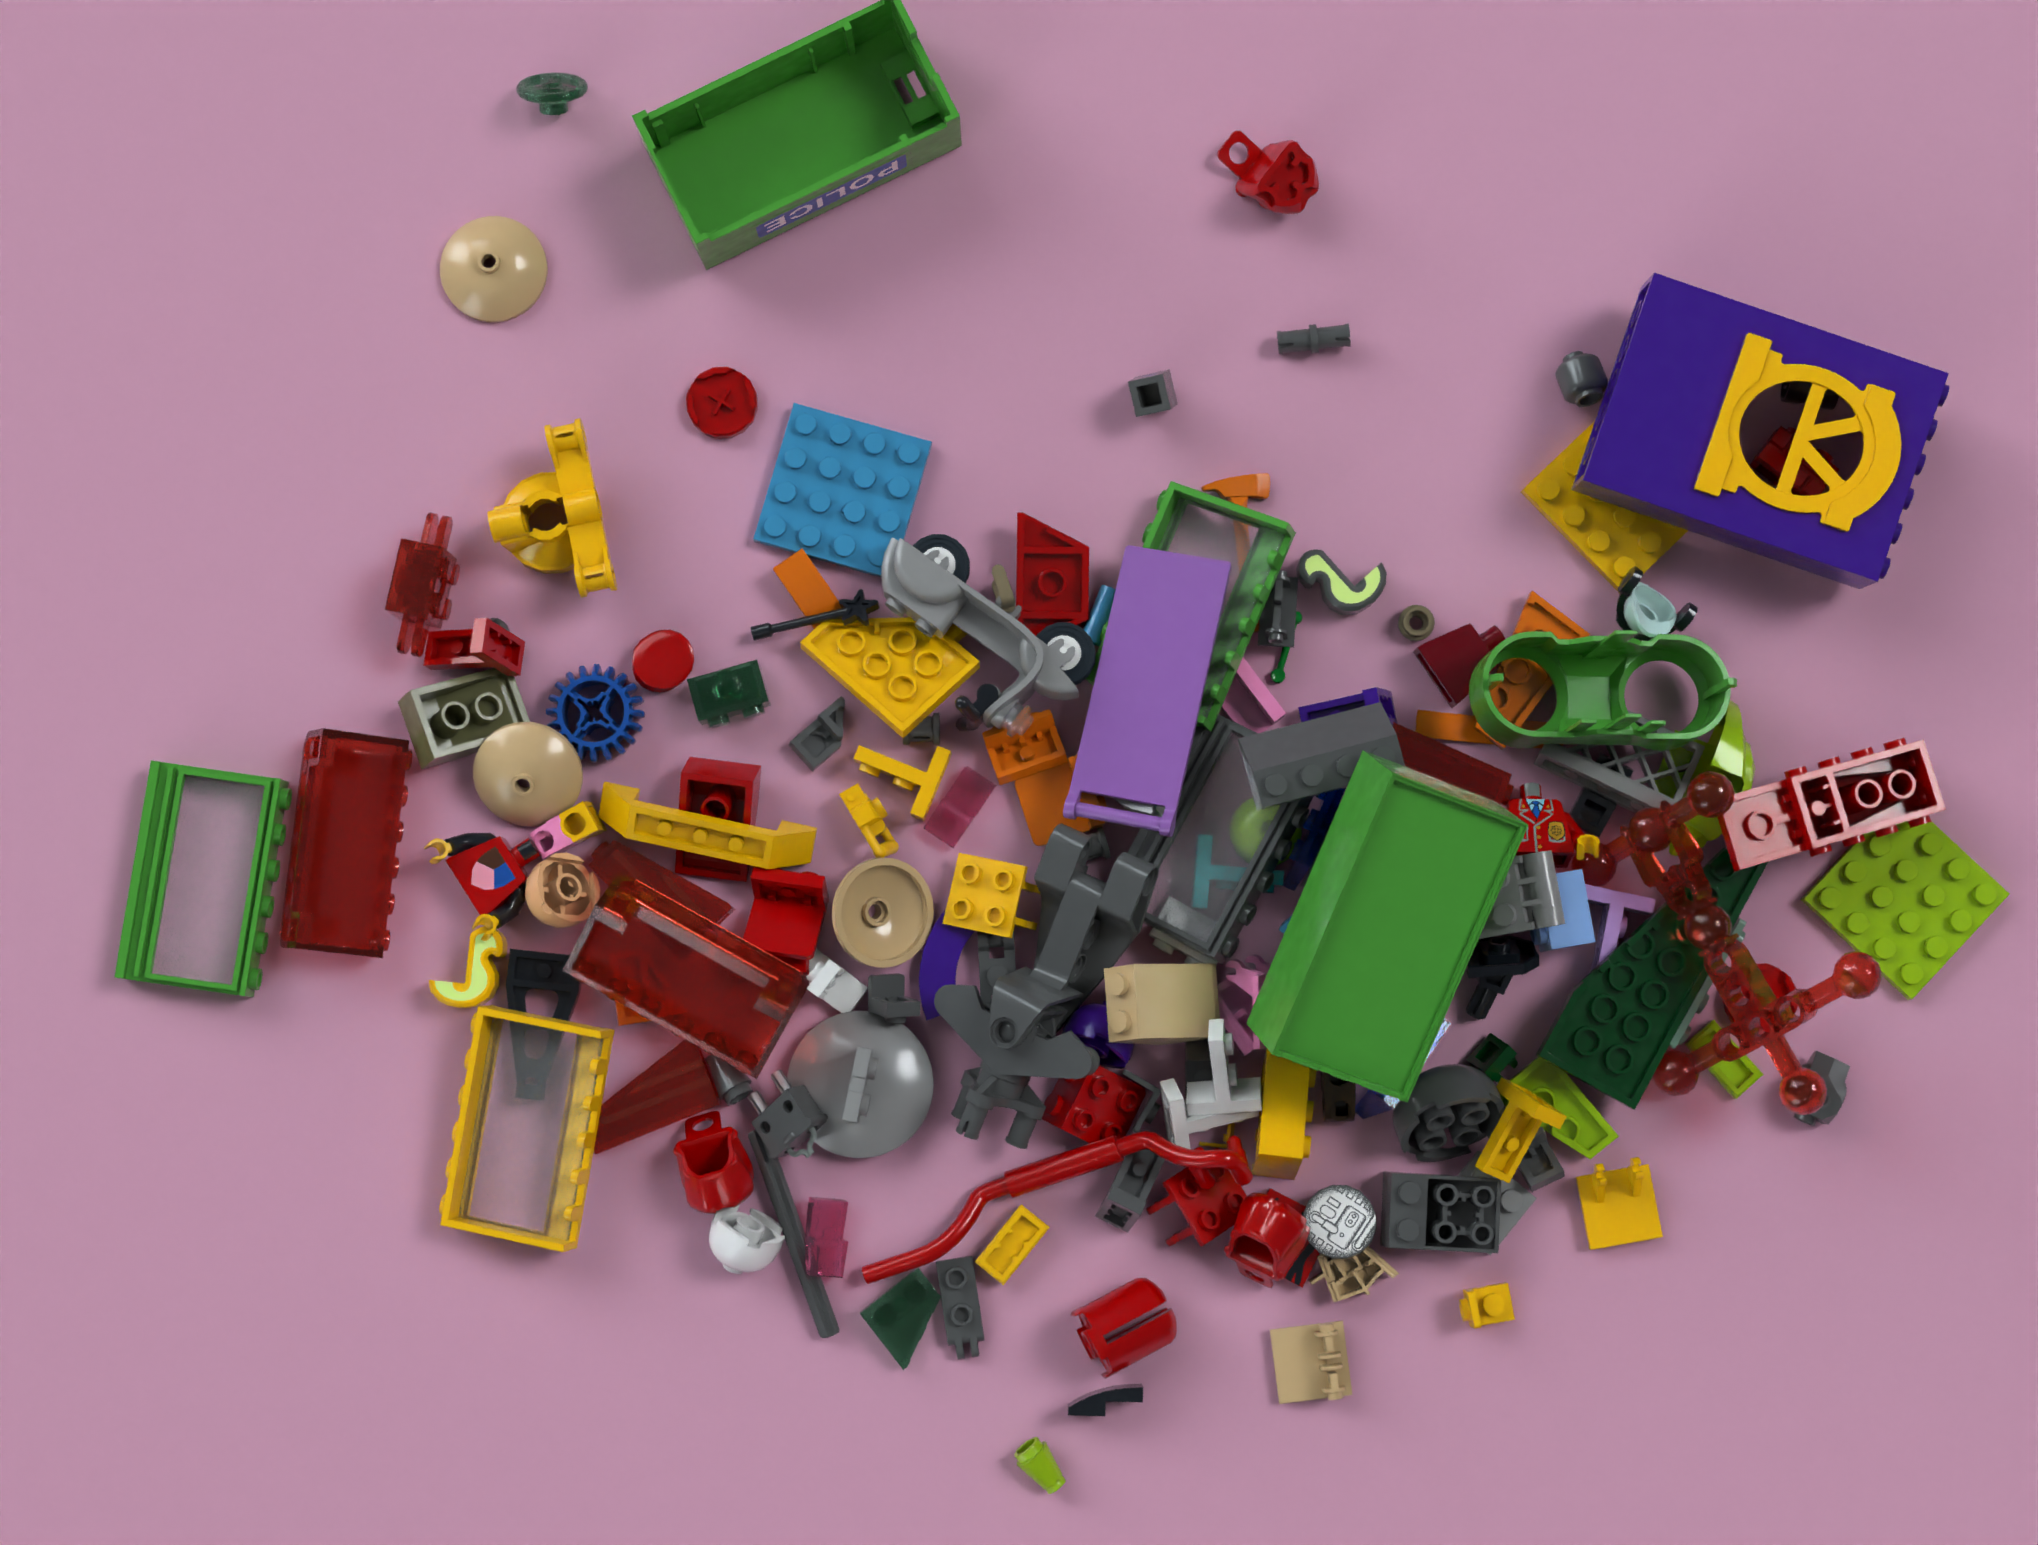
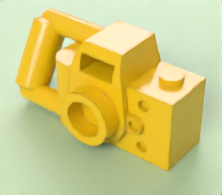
M858 783L839 794L873 850L874 856L876 858H885L896 853L899 845L883 821V818L887 817L888 814L879 798L876 797L871 800L862 791ZM882 836L885 842L879 844L876 838Z

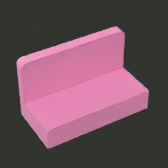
M1243 657L1224 700L1222 709L1232 721L1256 733H1262L1281 720L1286 712Z

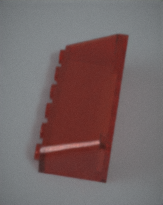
M326 728L311 730L307 733L302 753L280 928V945L282 948L383 958V951L388 950L390 931L386 929L388 915L392 914L395 904V896L391 893L392 879H396L399 871V858L395 857L396 845L401 842L404 831L403 822L399 821L401 807L406 805L408 798V787L404 785L405 771H409L412 764V750L408 749L409 740Z
M624 875L617 876L595 904L562 970L573 976L577 981L602 992L609 999L620 1002L636 1011L643 1018L654 1021L670 1030L675 1036L688 1040L702 1048L706 1053L722 1059L734 1066L738 1071L756 1079L764 1068L809 986L807 977L798 969L641 881Z

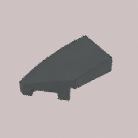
M842 696L819 714L812 724L789 743L791 749L812 772L841 747L845 699Z

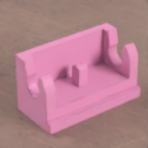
M1226 978L1217 984L1220 1019H1224L1225 1032L1232 1033L1233 1043L1241 1055L1246 1056L1254 1050L1253 1031L1246 1024L1253 1008V1000L1246 991Z

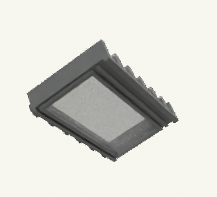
M1218 714L1211 732L1196 726L1177 809L1173 836H1160L1159 831L1141 828L1127 853L1159 867L1158 878L1143 923L1223 965L1225 959L1231 958L1239 945V938L1237 937L1243 926H1248L1253 920L1257 911L1255 904L1261 893H1266L1271 887L1274 880L1273 871L1279 860L1283 861L1289 854L1292 846V841L1290 840L1295 830L1302 828L1309 816L1308 807L1314 796L1256 811L1238 739L1258 733Z

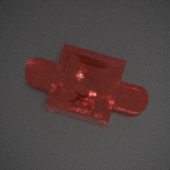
M429 512L426 516L420 542L401 538L385 606L387 612L402 620L397 641V652L400 654H407L411 646V655L421 657L424 652L429 626L441 629L443 620L447 621L449 619L452 600L448 599L451 585L455 586L457 584L460 573V565L456 564L457 559L447 550L453 526L451 516L443 515L439 522L438 514Z

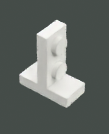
M817 948L814 957L809 960V975L795 978L805 985L811 993L826 1001L840 1013L851 1012L868 990L867 986Z
M1224 1019L1209 1020L1208 1044L1213 1080L1187 1082L1186 1105L1188 1116L1262 1111L1261 1077L1237 1079L1236 1063L1229 1064L1228 1056L1234 1055L1232 1033H1225Z
M1174 1078L1160 1081L1168 1141L1178 1146L1191 1149L1189 1134L1204 1132L1214 1127L1239 1123L1259 1116V1111L1188 1116L1187 1099L1184 1100Z

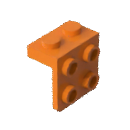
M1077 755L1069 757L1068 762L1015 780L1018 798L1032 841L1036 846L1047 845L1051 833L1061 823L1082 833L1103 827L1105 821L1077 816L1076 820L1063 817L1064 803L1069 793ZM1081 793L1080 802L1107 807L1104 796Z

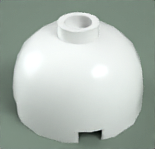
M740 1205L734 1208H723L716 1212L709 1232L710 1249L717 1260L723 1264V1267L734 1274L764 1269L774 1261L785 1239V1235L781 1236L783 1228L773 1218L753 1208L750 1209V1215L737 1212Z

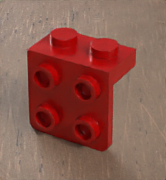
M754 866L750 878L754 901L742 940L743 949L752 953L801 960L812 959L829 902L825 876L808 871L799 873L785 871L780 868L764 869Z
M1099 1065L1093 1074L1085 1078H1058L1052 1093L1044 1102L1046 1109L1042 1120L1088 1143L1116 1135L1119 1139L1126 1136L1146 1092L1143 1087Z

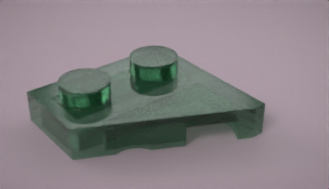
M918 1267L860 1311V1315L903 1370L908 1367L941 1295Z

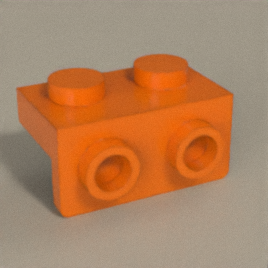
M1050 709L1042 712H1032L1024 718L1016 720L1010 728V723H1007L1001 729L993 726L990 730L982 733L999 785L1068 762Z

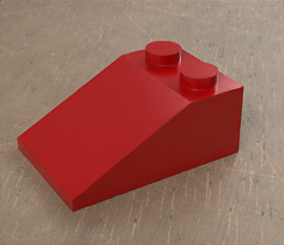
M689 757L681 771L679 810L755 826L759 802L761 765ZM676 849L675 873L747 882L750 865Z

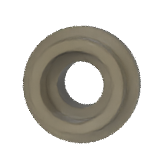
M1411 605L1405 608L1398 619L1399 631L1405 638L1411 641L1426 639L1432 633L1435 625L1433 614L1422 605ZM1413 617L1419 618L1422 621V628L1419 630L1411 628L1409 624L1410 619Z

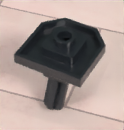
M1498 936L1478 940L1465 969L1468 978H1476L1478 981L1466 1007L1467 1014L1478 1020L1485 1019L1497 994L1504 995L1513 975L1526 974L1539 966V954L1533 941L1514 936Z

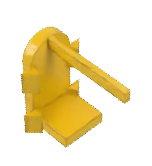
M1235 1123L1226 1124L1228 1127L1227 1134H1223L1224 1142H1227L1230 1136H1234ZM1199 1142V1145L1227 1148V1143Z

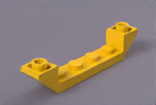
M606 781L603 783L598 817L627 839L764 869L809 864L812 861L817 827L782 820L777 831L638 801L640 789Z

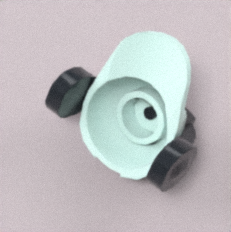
M1636 566L1631 568L1618 587L1620 592L1616 609L1618 625L1622 630L1637 631V635L1634 638L1641 641H1649L1658 634H1670L1675 630L1682 632L1692 622L1698 608L1689 602L1676 614L1675 607L1664 595L1649 585L1639 582L1643 576V571Z

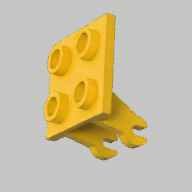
M959 853L942 924L1011 939L1014 926L1036 931L1038 923L1015 916L1021 890L1040 894L1037 885L1025 882L1027 866Z
M1639 1157L1630 1158V1165L1627 1168L1605 1171L1602 1163L1594 1164V1172L1592 1174L1576 1177L1589 1250L1663 1237L1649 1164L1639 1165L1641 1164Z

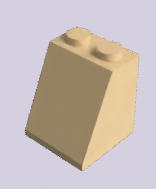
M1130 964L1104 968L1109 1043L1167 1045L1208 1039L1209 1020L1220 1019L1216 964Z

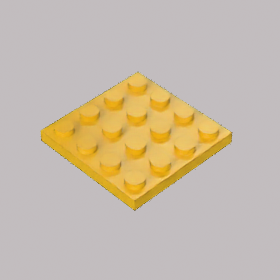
M1593 422L1542 470L1521 493L1618 591L1620 582L1631 568L1636 566L1644 574L1688 530L1571 490L1594 425Z

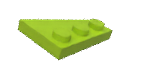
M1537 1057L1509 1080L1529 1089L1567 1116L1561 1129L1542 1122L1540 1127H1543L1553 1137L1585 1157L1592 1159L1619 1137L1569 1075L1544 1059ZM1500 1094L1504 1105L1507 1106L1509 1100Z

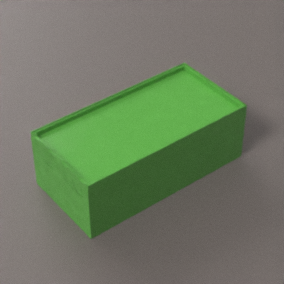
M1363 750L1246 1024L1272 1055L1289 1059L1300 1065L1328 1073L1342 1080L1350 1081L1370 1090L1408 1102L1528 824L1491 799Z

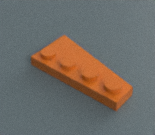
M1534 591L1529 593L1512 635L1531 631L1552 632L1558 639H1575L1590 635V633ZM1511 658L1500 662L1496 673H1503L1504 681L1490 691V695L1502 716L1512 724L1521 727L1553 683L1544 669L1532 660ZM1476 720L1473 729L1503 750L1506 745L1490 737Z

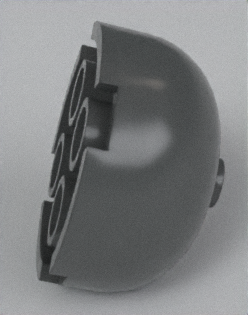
M1461 1064L1441 1065L1420 1073L1408 1102L1396 1098L1393 1107V1125L1404 1153L1410 1152L1415 1154L1417 1161H1445L1471 1153L1468 1145L1478 1142L1486 1136L1490 1138L1505 1110V1105L1494 1082L1482 1071ZM1448 1127L1452 1140L1456 1146L1452 1148H1441L1447 1142V1136L1445 1134L1444 1129Z

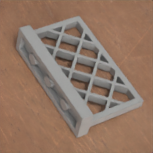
M1627 710L1629 714H1636L1634 712ZM1642 717L1635 721V723L1641 727L1650 720ZM1662 726V727H1660L1659 729L1655 730V731L1652 732V733H1675V732H1673V731H1671V730H1669V729H1667V728H1665V727ZM1694 741L1682 746V748L1692 752L1693 755L1688 764L1675 767L1669 750L1658 751L1648 749L1642 751L1640 746L1632 745L1636 754L1619 759L1614 746L1606 745L1610 758L1613 761L1599 764L1592 760L1588 750L1598 745L1579 744L1566 748L1560 744H1544L1534 765L1582 788L1585 787L1617 805L1666 828L1678 811L1679 803L1705 746ZM1662 752L1669 770L1652 775L1645 757ZM1638 759L1645 777L1632 780L1625 776L1621 764ZM1685 771L1682 779H1680L1678 773ZM1671 775L1677 789L1673 799L1660 793L1654 780Z

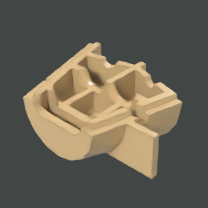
M1368 1246L1361 1254L1348 1259H1332L1319 1254L1317 1258L1322 1272L1311 1278L1309 1282L1313 1285L1325 1277L1333 1302H1337L1363 1292L1368 1296L1370 1294L1368 1289L1383 1272L1391 1278L1396 1277L1399 1273Z

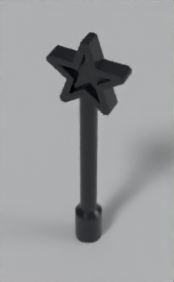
M860 589L853 600H839L841 609L776 624L764 623L751 626V633L755 641L772 637L777 632L838 618L842 619L845 626L856 620L868 626V614L880 609L877 600H865V594Z

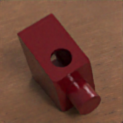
M1469 623L1420 645L1413 653L1449 706L1453 708L1469 694L1470 679L1478 662L1494 647L1505 640V637L1495 625L1479 635ZM1497 664L1495 667H1493V668L1491 669V671L1489 672V674H1490L1493 670H1495V669L1499 666V664Z

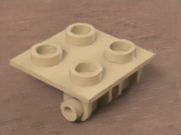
M1343 1320L1270 1329L1279 1404L1324 1398L1336 1400L1342 1399L1343 1396L1353 1395Z

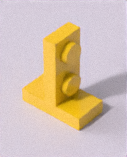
M860 745L853 759L856 763L860 764L858 770L876 778H879L880 773L886 774L894 778L892 784L911 792L914 786L920 788L910 814L915 818L925 821L952 753L948 749L937 746L927 772Z
M1501 1077L1496 1087L1499 1093L1509 1100V1103L1480 1154L1475 1167L1486 1174L1510 1183L1542 1122L1561 1129L1567 1116L1529 1089Z

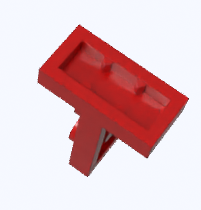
M474 618L473 629L428 631L423 666L430 670L493 667L507 676H521L525 641L489 618Z

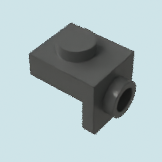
M902 974L870 975L868 978V1011L884 1017V1022L905 1023L906 1017L920 1016V1001L904 996L905 977Z
M1543 1127L1538 1129L1518 1166L1531 1192L1565 1177L1564 1170L1547 1141L1546 1132Z

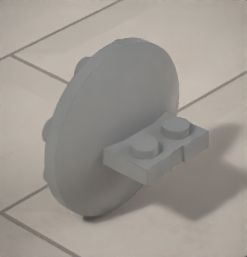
M851 1011L837 1014L811 1029L796 1048L787 1075L791 1086L804 1085L822 1114L828 1116L827 1122L816 1131L815 1143L834 1154L851 1158L879 1156L898 1148L909 1140L925 1120L930 1109L934 1090L931 1063L919 1039L902 1023L884 1022V1017L870 1011Z

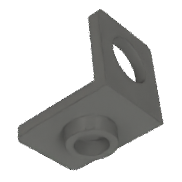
M1124 1069L1123 1075L1153 1092L1131 1131L1137 1133L1144 1121L1151 1124L1161 1105L1156 1103V1100L1161 1090Z

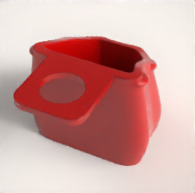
M1234 131L1217 152L1218 159L1239 178L1236 183V193L1241 197L1248 196L1255 199L1262 208L1268 209L1271 212L1298 214L1304 210L1308 199L1318 192L1319 181L1315 162L1312 157L1303 151L1298 142L1294 140L1271 143L1261 150L1243 132ZM1237 142L1244 144L1248 151L1247 159L1241 164L1234 163L1229 156L1231 146Z
M711 1111L687 1119L685 1121L686 1139L676 1143L673 1153L677 1156L680 1177L688 1204L696 1211L707 1214H714L727 1207H737L754 1190L753 1166L738 1138L737 1130L732 1127L722 1128L719 1111ZM702 1121H713V1124L707 1129L701 1131L693 1130Z
M1253 1192L1246 1196L1240 1204L1234 1229L1230 1233L1229 1244L1224 1247L1225 1255L1237 1263L1239 1272L1242 1275L1268 1288H1272V1280L1279 1281L1284 1278L1285 1272L1304 1247L1310 1227L1306 1225V1218L1289 1205L1278 1202L1266 1194Z

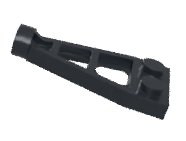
M510 949L506 978L508 1009L527 1013L525 996L529 990H551L556 992L559 998L552 1018L570 1021L581 992L585 957ZM510 1021L517 1075L515 1097L545 1101L546 1083L565 1032ZM529 1029L546 1030L549 1033L546 1053L540 1059L530 1058L526 1055L525 1034ZM534 1077L537 1079L538 1085L526 1084V1079Z

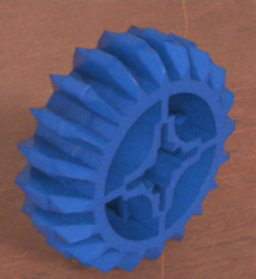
M599 664L593 665L592 675L588 674L585 666H580L579 674L581 678L576 679L571 672L566 673V678L570 684L567 687L561 682L555 684V687L562 694L560 697L554 694H550L548 697L551 702L558 705L557 708L546 709L548 716L557 717V720L551 721L547 726L555 730L561 729L559 733L566 737L574 748L578 747L577 753L580 760H583L587 751H590V760L596 763L599 759V751H602L605 759L610 761L613 759L611 748L615 747L616 751L623 755L626 751L620 743L624 739L629 744L634 745L636 743V740L629 735L631 729L636 732H642L643 727L633 722L634 718L641 719L645 717L644 711L634 710L635 706L641 705L644 701L641 696L630 697L638 689L634 683L623 687L628 679L626 674L621 673L613 680L615 669L611 666L606 669L604 676H602ZM592 685L608 686L605 692L602 691L597 697L587 699L578 693ZM618 693L624 705V717L621 725L614 721L610 714L611 708L615 703L613 699ZM570 702L574 703L581 713L580 719L576 724L577 729L574 733L569 727L567 717ZM582 703L587 704L589 707L594 706L595 708H598V705H602L600 712L609 721V724H606L601 719L598 721L595 718L593 722H590L589 720L592 716ZM597 728H605L613 733L612 736L602 741H583L586 734L590 735Z

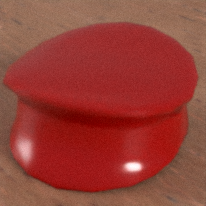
M671 629L650 633L640 640L633 651L632 670L635 680L643 688L651 692L661 693L674 689L683 683L693 669L694 652L689 640L681 633Z

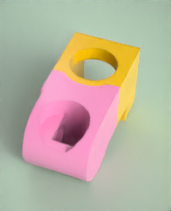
M582 801L546 821V824L530 833L543 860L555 853H563L571 847L607 831L602 820L598 817L599 814L592 802Z

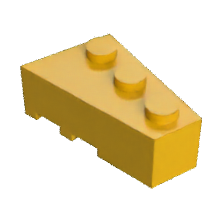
M1268 1049L1266 1050L1262 1066V1111H1259L1258 1129L1255 1131V1140L1257 1141L1255 1161L1252 1163L1251 1173L1256 1176L1295 1180L1303 1158H1309L1311 1136H1305L1306 1123H1311L1313 1118L1314 1101L1308 1100V1087L1314 1088L1316 1070L1289 1059L1272 1055Z

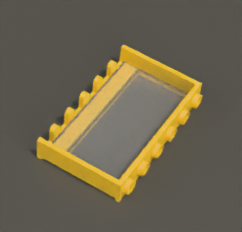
M494 1005L478 1006L477 1012L471 1020L470 1028L473 1033L471 1048L467 1051L464 1060V1067L467 1072L465 1084L461 1087L458 1095V1104L461 1107L458 1121L454 1124L452 1130L454 1147L452 1157L448 1160L445 1170L448 1182L446 1193L442 1196L439 1205V1212L442 1215L440 1225L560 1252L576 1249L615 1030L501 1008Z

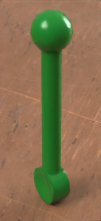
M1296 611L1295 630L1297 624H1299L1303 618L1302 614L1299 611ZM1290 647L1282 648L1277 668L1271 673V680L1275 683H1281L1285 679V672L1283 670Z

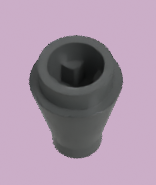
M724 1048L715 1051L705 1059L709 1065L719 1099L725 1100L728 1106L740 1102L753 1092L750 1086L751 1079L729 1057Z

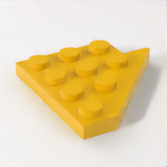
M911 617L868 618V626L863 625L858 620L845 626L842 619H833L822 622L800 641L801 649L902 738L907 736L980 669V661L958 643L967 633L952 624L943 638L935 634L931 638L915 627L916 621Z

